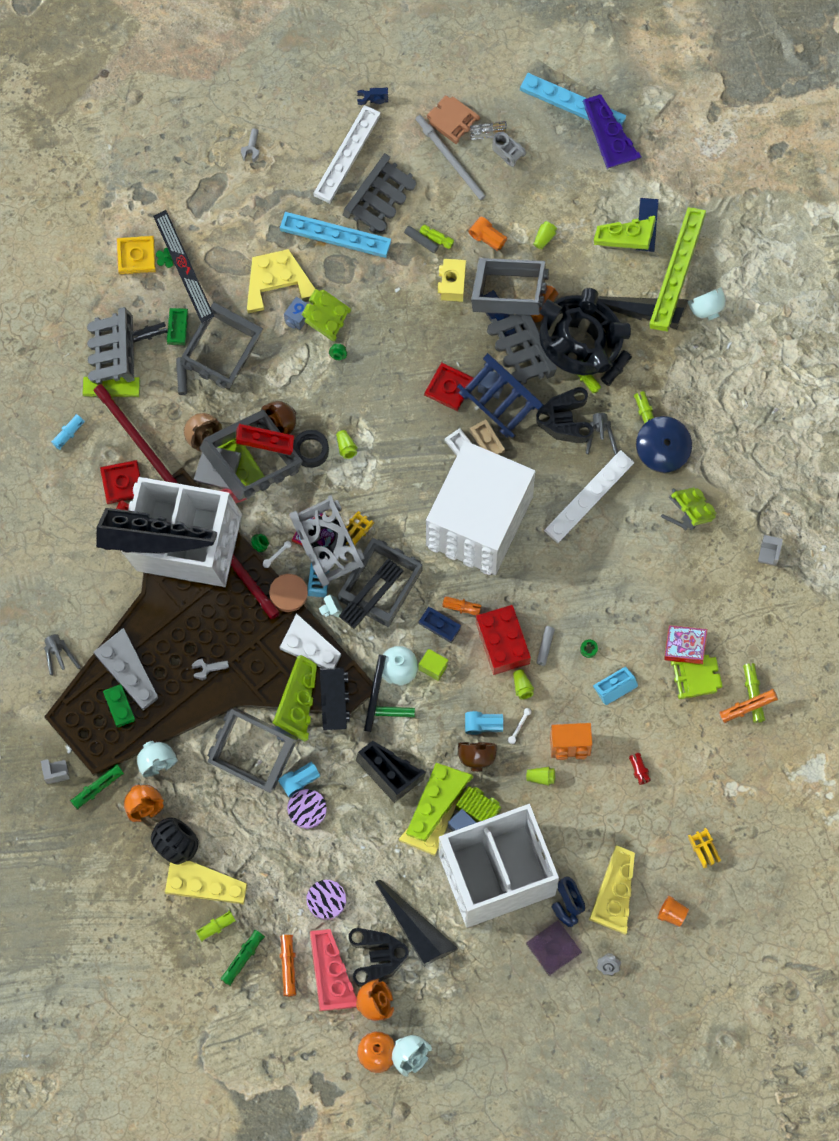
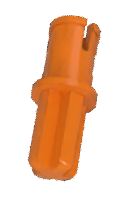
M447 596L444 597L442 604L444 608L460 611V614L463 612L475 616L479 615L481 604Z

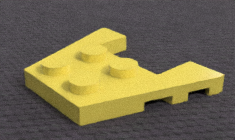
M289 249L252 257L247 303L248 314L264 310L261 292L298 284L301 299L306 301L310 299L312 293L316 290Z

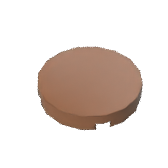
M284 574L272 582L269 594L272 603L277 609L284 612H293L305 604L308 591L302 578L294 574Z

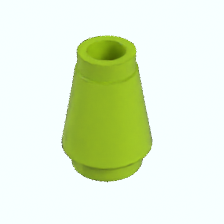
M545 221L540 225L533 245L542 250L557 234V227Z
M346 430L339 431L336 434L339 453L344 459H351L357 455L358 448Z
M516 670L513 673L516 696L521 700L528 699L534 695V687L524 670Z
M548 766L531 770L527 769L526 780L548 786L555 784V768Z

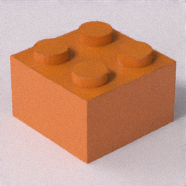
M591 723L551 725V758L566 760L568 757L585 759L587 756H590L592 750Z

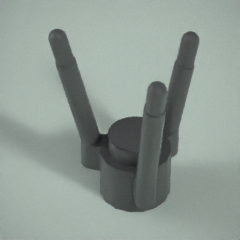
M594 414L593 421L590 422L593 427V433L594 429L600 432V438L603 440L604 431L607 429L614 454L616 455L618 453L607 414ZM593 434L587 442L586 454L590 452Z
M669 495V499L681 510L682 507L678 501ZM684 512L685 515L681 519L684 521L683 523L664 514L661 515L663 519L682 527L685 531L688 528L692 531L697 526L692 525V520L686 512Z
M58 634L45 638L46 646L44 650L51 676L53 675L51 654L56 655L61 669H65L60 655L62 648L77 669H81V666L67 648L64 640H60Z

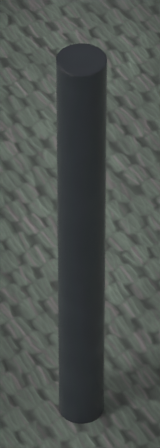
M378 655L364 731L367 732L372 731L386 660L385 655Z

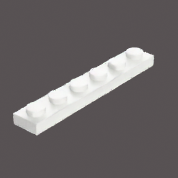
M363 106L314 191V197L329 204L331 203L380 118V112L368 106Z
M620 450L544 531L556 543H559L634 462Z

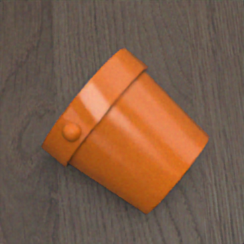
M668 896L659 911L657 919L680 927L689 909L673 897Z

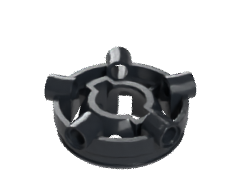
M585 288L582 291V295L565 296L555 302L547 299L539 312L544 316L539 332L540 343L544 353L557 367L576 375H593L609 370L622 348L624 339H629L631 335L630 324L620 323L615 313L605 304L598 301L599 293L593 288ZM563 314L561 320L557 322L552 336H549L548 330H550L558 315ZM582 319L590 321L586 332L594 339L595 348L588 349L586 343L575 340L570 335L569 327L578 328ZM606 340L608 348H612L609 358L605 350H603ZM569 353H574V354H576V355H577L576 360H575V359H572V358H570V357H568V354H569Z

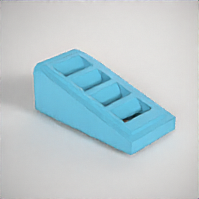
M311 563L308 596L325 598L328 592V585L323 588L313 587V585H322L320 581H313L314 578L318 579V577L314 574L315 571Z

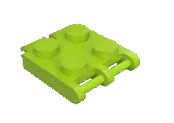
M316 289L309 299L310 303L306 305L301 315L306 318L304 322L331 341H336V335L340 327L344 326L343 322L347 314H350L351 308L327 291Z
M692 487L676 491L671 495L681 505V510L686 512L692 520L693 526L711 522L716 518L715 515L717 513L714 507L705 502L707 500L700 489Z
M709 654L704 655L703 664L671 661V666L674 667L676 676L674 681L677 683L679 690L678 699L714 694L717 692V689L723 687L720 674H713L719 670L716 657L709 658Z

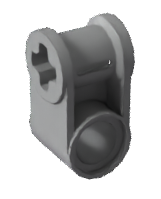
M497 132L494 135L493 151L509 166L514 167L516 161L521 156L524 157L526 155L525 149L505 132ZM498 141H502V142H504L505 144H504V145H499V144H497V142H498Z

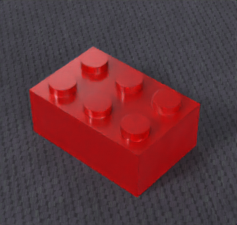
M513 604L476 615L475 623L493 675L530 664L531 656Z

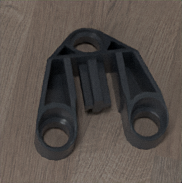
M577 387L552 397L536 414L538 426L556 440L572 443H585L589 441L593 434L592 425L588 422L574 423L571 411L581 408L586 404L588 400L587 390L583 387ZM577 393H583L585 398L581 401H578L575 399L574 395ZM544 414L550 419L547 422H542L539 416ZM586 427L590 433L583 436L579 433V430Z
M354 928L349 933V942L355 948L376 949L389 947V949L369 951L370 963L390 961V963L357 968L353 973V981L358 987H362L364 984L379 979V982L392 977L408 958V947L388 933L362 928ZM358 932L363 935V940L360 943H355L352 940L354 933ZM403 948L406 952L405 956L397 958L394 955L395 949ZM359 972H365L368 975L365 982L357 981L356 975Z

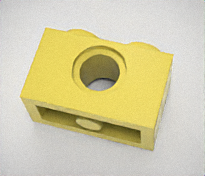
M444 259L443 265L439 266V276L442 277V282H438V293L441 294V300L463 302L466 260ZM454 278L456 281L449 282L448 279Z

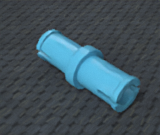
M76 414L66 426L61 428L62 431L51 443L60 450L70 438L75 436L74 433L85 421Z

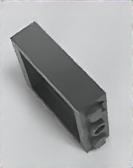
M479 258L471 298L473 312L539 315L540 309L544 305L543 294H546L547 291L545 280L549 279V269H546L545 261ZM487 275L538 277L535 300L483 297Z
M213 302L211 309L215 318L252 337L230 377L226 378L190 358L213 318L200 324L184 351L180 363L185 369L189 371L194 370L199 373V376L203 379H210L218 387L230 390L259 340L263 328Z
M372 538L363 552L365 557L362 560L364 567H359L351 572L338 594V600L345 605L353 601L356 596L350 592L374 552L390 558V560L413 571L389 613L374 606L366 615L389 628L423 571V564L415 557L410 558L404 555L402 550L387 546L388 544L385 541ZM361 600L357 606L363 609L368 602Z
M233 708L231 711L228 710L223 719L225 724L216 734L215 746L212 745L207 755L209 759L207 762L269 793L273 792L298 738L238 708ZM238 717L285 740L267 781L219 758Z

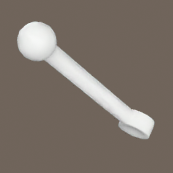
M286 541L284 546L270 559L263 561V566L265 568L270 567L271 562L286 548L291 547V542Z
M526 708L524 710V715L515 732L508 738L509 744H515L516 736L527 716L531 714V709Z

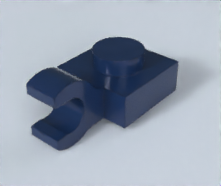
M388 87L370 88V91L358 90L357 96L364 97L363 99H357L358 105H365L368 101L375 104L388 103Z

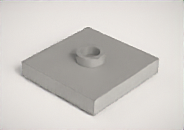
M216 448L236 474L241 454ZM202 452L194 481L223 489H230Z

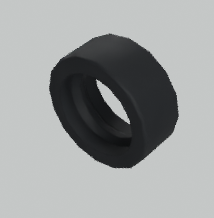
M303 431L294 440L293 449L303 461L302 466L308 468L318 467L328 458V441L319 431ZM310 439L319 441L322 445L321 454L315 458L304 457L300 452V446L304 441Z

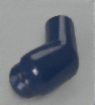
M556 902L551 906L557 918L567 927H573V925L578 923L577 917L572 914L568 916L560 902Z

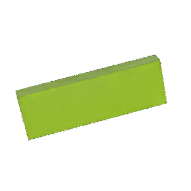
M83 377L82 394L83 396L98 397L93 391L98 385L92 383L88 377ZM120 377L119 381L114 379L102 381L103 386L112 397H139L140 377H134L135 381L127 382L123 377Z

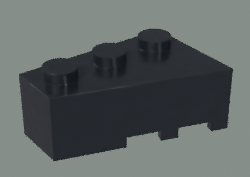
M343 667L320 668L323 730L347 729V722H350L349 711H346V703H349V692L345 691L344 684L348 683V672H344Z
M371 741L362 748L356 757V762L394 803L422 782L426 771L423 769H418L411 765L409 761L397 757L392 751L375 741Z

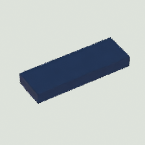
M640 198L639 221L655 216L656 222L649 249H636L638 251H655L659 199Z

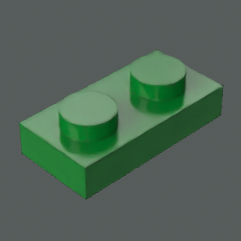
M121 684L103 691L117 728L135 721Z

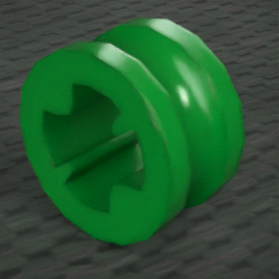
M591 639L585 640L580 647L581 654L586 658L594 657L598 651L597 643ZM587 644L594 647L591 653H587L584 650Z

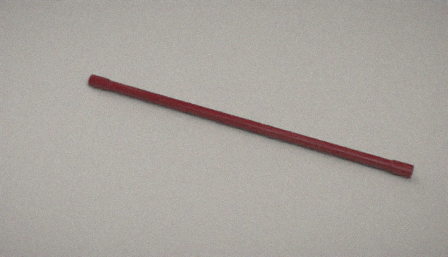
M103 384L96 386L93 390L94 393L107 406L163 480L178 484L118 407ZM233 554L230 566L254 595L271 620L275 619L280 614L279 610L267 598Z

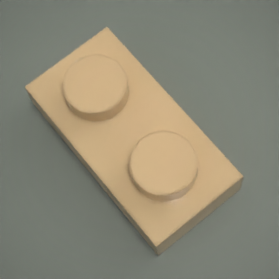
M486 419L470 428V432L479 447L498 455L505 453L504 447Z

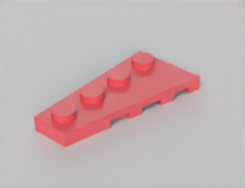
M331 929L310 931L319 1011L357 1008L354 988L346 973L347 970L339 955Z

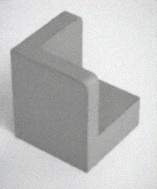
M764 535L758 562L777 566L783 539Z
M48 759L41 761L46 784L70 779L65 760L50 763Z

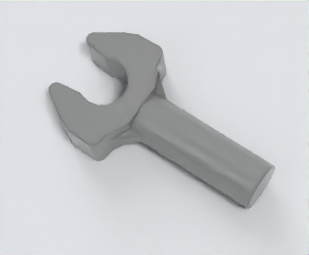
M253 128L251 130L248 146L241 148L243 161L246 160L248 153L253 154L252 162L259 158V150L255 148L258 129Z
M199 659L192 664L193 669L199 667L203 669L202 672L194 674V678L199 680H205L209 672L229 668L228 661L206 664L203 659Z

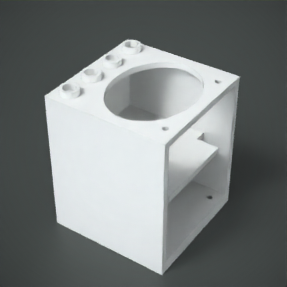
M530 804L439 836V858L466 928L556 895L559 877Z

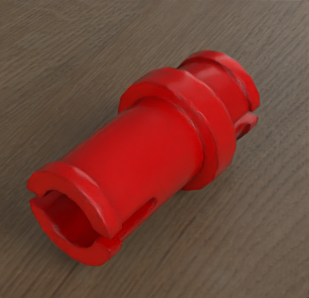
M636 753L637 762L633 755L629 757V760L635 772L634 777L638 779L639 785H644L643 778L646 783L651 781L648 775L649 770L644 765L641 753Z

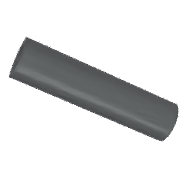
M407 226L404 233L432 253L438 250L439 246L411 226Z
M181 357L176 358L178 394L186 395V369L180 363Z

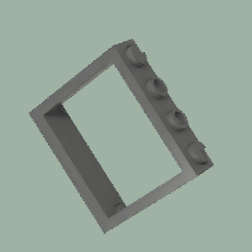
M264 410L204 438L200 446V450L239 501L244 498H251L259 490L265 491L271 484H278L289 475L294 476L299 472V467L303 462L294 449L291 455L278 453L287 466L246 487L243 485L216 448L236 438L239 424L280 432Z

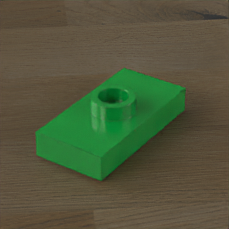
M169 308L167 345H186L188 309Z

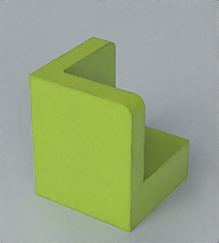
M428 649L418 664V668L421 672L439 681L448 667V659Z

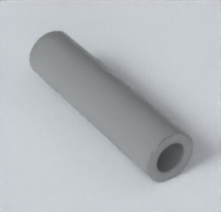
M550 626L545 627L536 662L542 666L546 665L555 631Z

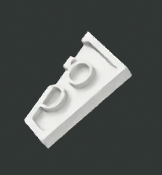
M296 614L280 646V650L296 657L302 655L315 662L321 668H335L341 653Z

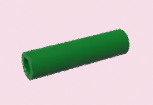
M376 706V716L415 717V708Z

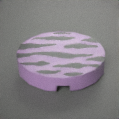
M305 789L298 791L291 797L287 810L290 820L296 826L310 829L315 828L324 820L327 807L321 794L315 790Z
M321 880L309 889L307 906L315 917L322 920H331L343 912L346 905V894L337 882Z

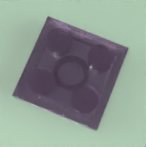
M559 920L526 942L527 947L548 976H551L582 954Z

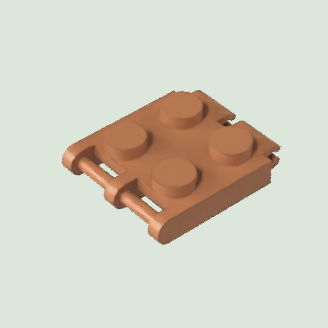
M446 95L440 100L437 107H434L427 114V119L430 120L429 124L455 144L459 142V139L465 132L468 133L470 131L469 128L475 121L478 122L480 120L479 115L455 97L449 98Z

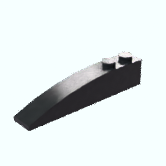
M105 508L96 527V548L120 550L126 553L180 552L214 545L217 532L197 526L188 528L184 523L178 521L175 524L169 523L167 518L163 517L158 519L150 518V514L144 512Z

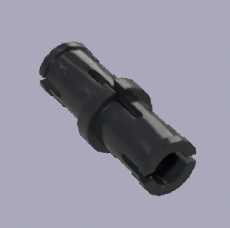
M165 322L153 326L146 325L143 329L133 331V336H138L133 338V343L147 338L151 340L154 336L167 333V328L159 330V328L166 327Z
M622 350L617 359L612 362V367L601 377L605 385L610 386L614 379L623 372V368L632 358L630 353Z

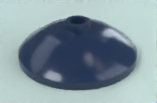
M660 416L649 420L641 427L636 438V450L640 460L648 468L660 473H669L681 468L688 461L692 452V439L688 429L679 420L668 416ZM665 439L669 440V446L664 444Z

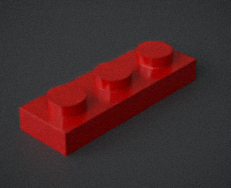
M239 424L237 427L236 444L291 455L293 452L294 435Z

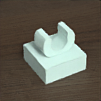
M332 595L323 598L326 605L319 608L321 614L325 615V617L329 615L339 617L343 610L337 598Z

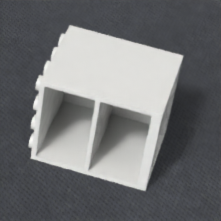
M464 441L426 519V546L433 552L444 553L449 559H458L463 561V564L473 568L474 566L479 568L484 574L496 576L533 498L535 470Z
M139 477L138 482L133 487L134 499L129 504V511L148 513L150 518L154 519L159 517L167 518V522L173 524L177 521L182 522L188 528L197 526L216 531L217 537L214 545L194 550L169 553H126L121 551L138 572L226 587L242 513L230 493Z

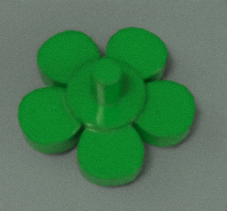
M164 248L163 252L160 250L156 252L157 264L162 267L164 264L167 268L173 266V260L168 248Z

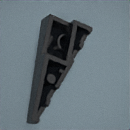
M598 296V301L605 304L612 311L641 321L642 318L651 321L658 299ZM678 299L670 328L678 329L688 304L687 301L689 300Z
M382 880L375 881L378 890L424 967L458 950L457 946Z

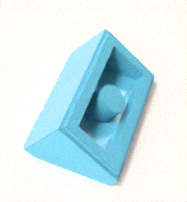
M627 667L620 669L593 685V688L605 705L638 687L635 676Z

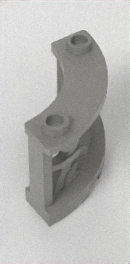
M331 495L328 496L327 500L299 513L294 511L289 514L307 556H309L314 571L323 587L330 584L329 581L359 567L363 568L362 560L365 559L361 549H356L339 512L342 510L339 501H334ZM332 509V515L327 517L325 511ZM321 513H323V515H322V519H323V520H320V519H319V516H318V515L321 514ZM336 517L339 521L340 526L332 523L333 521H335ZM313 526H316V534L310 536L308 532L314 530ZM320 526L338 533L337 544L333 553L325 547L317 546L313 548L312 546L320 536ZM345 537H346V539H347V541H348L350 547H349V546H343V545H344ZM321 552H326L330 556V558L328 560L327 556L325 555L324 559H320L319 554ZM350 552L354 557V561L342 566L338 561L339 556L347 561L348 559L345 558V554ZM336 563L339 568L327 573Z

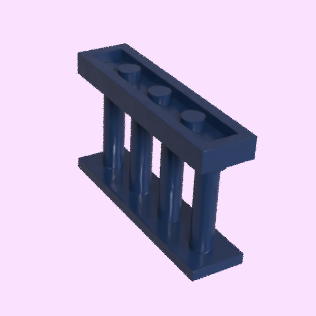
M487 353L483 358L486 362L484 368L465 388L459 384L457 386L460 389L458 393L466 400L470 398L501 427L500 432L505 437L509 438L511 436L515 438L516 435L512 430L531 410L535 408L540 410L544 404ZM495 370L500 374L497 377L498 380L478 401L471 392L490 371L493 372ZM509 383L514 387L512 393L491 413L484 405L504 384ZM523 396L527 399L526 405L505 426L498 418L517 397Z

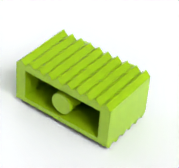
M468 786L457 802L455 809L458 811L463 809L478 823L499 815L502 807L499 806L500 803L496 799L485 797L483 795L484 792L479 788Z

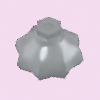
M607 953L597 960V969L603 975H613L620 971L621 961L613 954Z

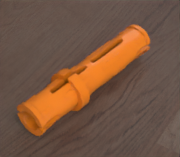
M771 689L742 703L737 702L735 706L719 713L723 722L727 723L739 716L742 718L746 713L777 701L778 697L775 690Z
M293 935L280 936V959H282L283 996L289 997L296 995L294 958L296 956L293 952Z

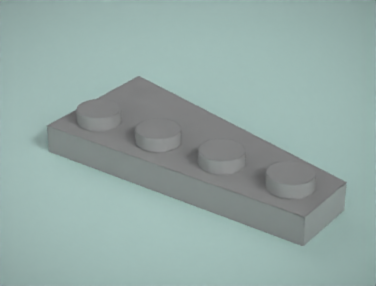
M124 628L94 651V655L142 710H145L158 699Z

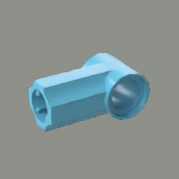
M477 711L466 712L465 733L478 735L483 732H503V714H482Z
M309 762L295 772L286 773L278 782L287 796L292 797L298 791L303 790L304 786L319 778L320 774L315 765Z

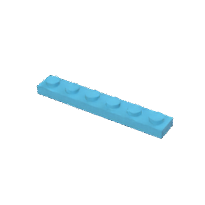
M527 73L520 86V91L589 120L582 102L586 99L585 97ZM611 109L613 116L622 126L626 115Z
M288 212L284 213L280 226V231L384 258H387L391 245L390 238Z

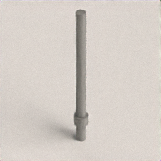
M421 115L417 116L415 120L423 128V133L431 138L479 200H483L486 195L438 137L433 126L428 124Z

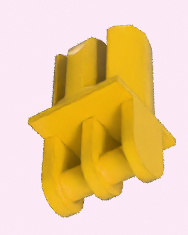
M360 511L356 512L349 519V524L346 526L354 545L358 543L362 536H366V533L374 524L372 520H367V516L363 517Z
M704 828V831L700 833L697 831L693 836L688 835V839L703 868H707V862L710 866L714 864L713 856L717 863L721 859L713 844V838H711L707 828ZM706 836L708 841L704 842L702 838ZM699 840L700 844L696 845L694 841Z

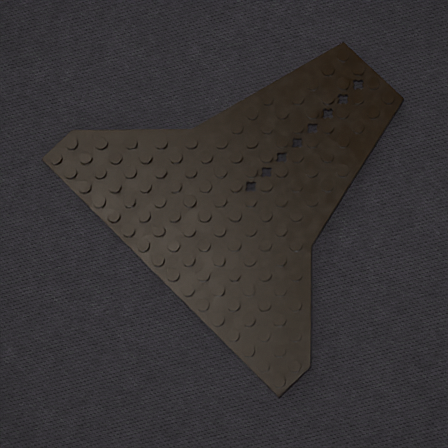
M183 467L172 475L178 484L199 487ZM238 531L233 554L267 598L270 599V586L279 575L271 566L268 568L263 566V557ZM231 566L226 587L143 572L141 593L100 646L124 628L158 699L145 710H142L134 700L132 702L128 701L135 721L117 728L103 691L120 685V683L93 653L44 718L90 773L95 776L114 767L116 764L118 765L137 756L144 748L143 745L147 742L164 743L227 713L228 710L231 711L233 708L278 709L297 659L296 656L280 650V646L296 614L341 653L336 667H343L344 672H348V683L344 684L345 691L349 692V703H346V711H349V714L370 698L373 681L351 659L304 605L293 612L279 610L280 614L271 620ZM186 646H195L194 652L186 653ZM171 658H180L179 664L171 665ZM199 659H203L206 664L228 661L229 668L209 672L205 680H199L194 678V674L202 672L203 669L201 667L193 669L192 664ZM319 666L316 668L315 685L312 688L311 697L313 698V703L310 706V712L322 713L321 667ZM156 670H165L164 676L156 677ZM97 718L100 720L104 719L102 726H95ZM88 730V737L80 738V731L86 732Z

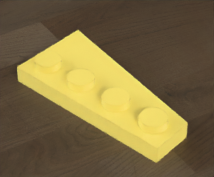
M462 793L451 804V808L440 819V823L426 842L407 836V829L399 838V841L435 856L439 848V836L445 834L448 822L454 814L455 806Z
M616 845L589 920L622 934H627L635 853Z
M185 861L179 865L170 863L165 893L244 904L247 883L192 861Z

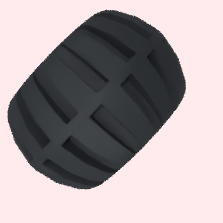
M169 817L161 820L156 824L151 834L153 847L170 863L179 865L189 861L198 850L199 840L196 834L177 818Z

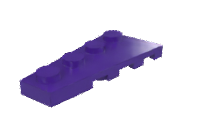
M599 94L584 99L582 102L606 168L609 169L641 159L642 156L636 151L632 141L622 130L623 127L613 116V112L602 95Z

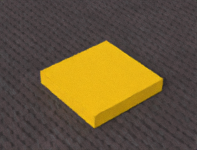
M154 236L117 238L119 274L156 272Z

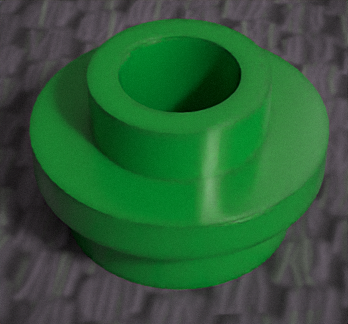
M333 344L329 349V355L334 360H343L347 357L346 347L342 344Z
M255 534L251 538V544L258 552H264L269 546V540L264 534Z

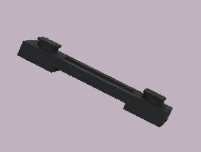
M388 558L353 601L341 612L339 618L355 629L404 570ZM380 578L386 581L363 609L357 606Z

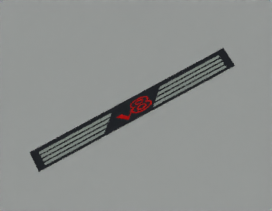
M165 210L154 215L153 218L201 323L215 317L167 211Z

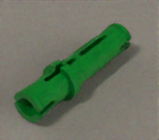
M116 764L91 785L85 786L83 791L71 799L70 802L78 810L90 799L94 800L99 792L108 787L123 775L124 772Z
M254 930L246 943L242 944V949L220 978L221 981L231 986L246 962L256 953L255 950L265 938L263 934Z

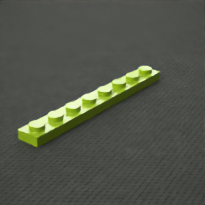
M687 208L649 324L650 329L667 332L669 330L706 216V210Z

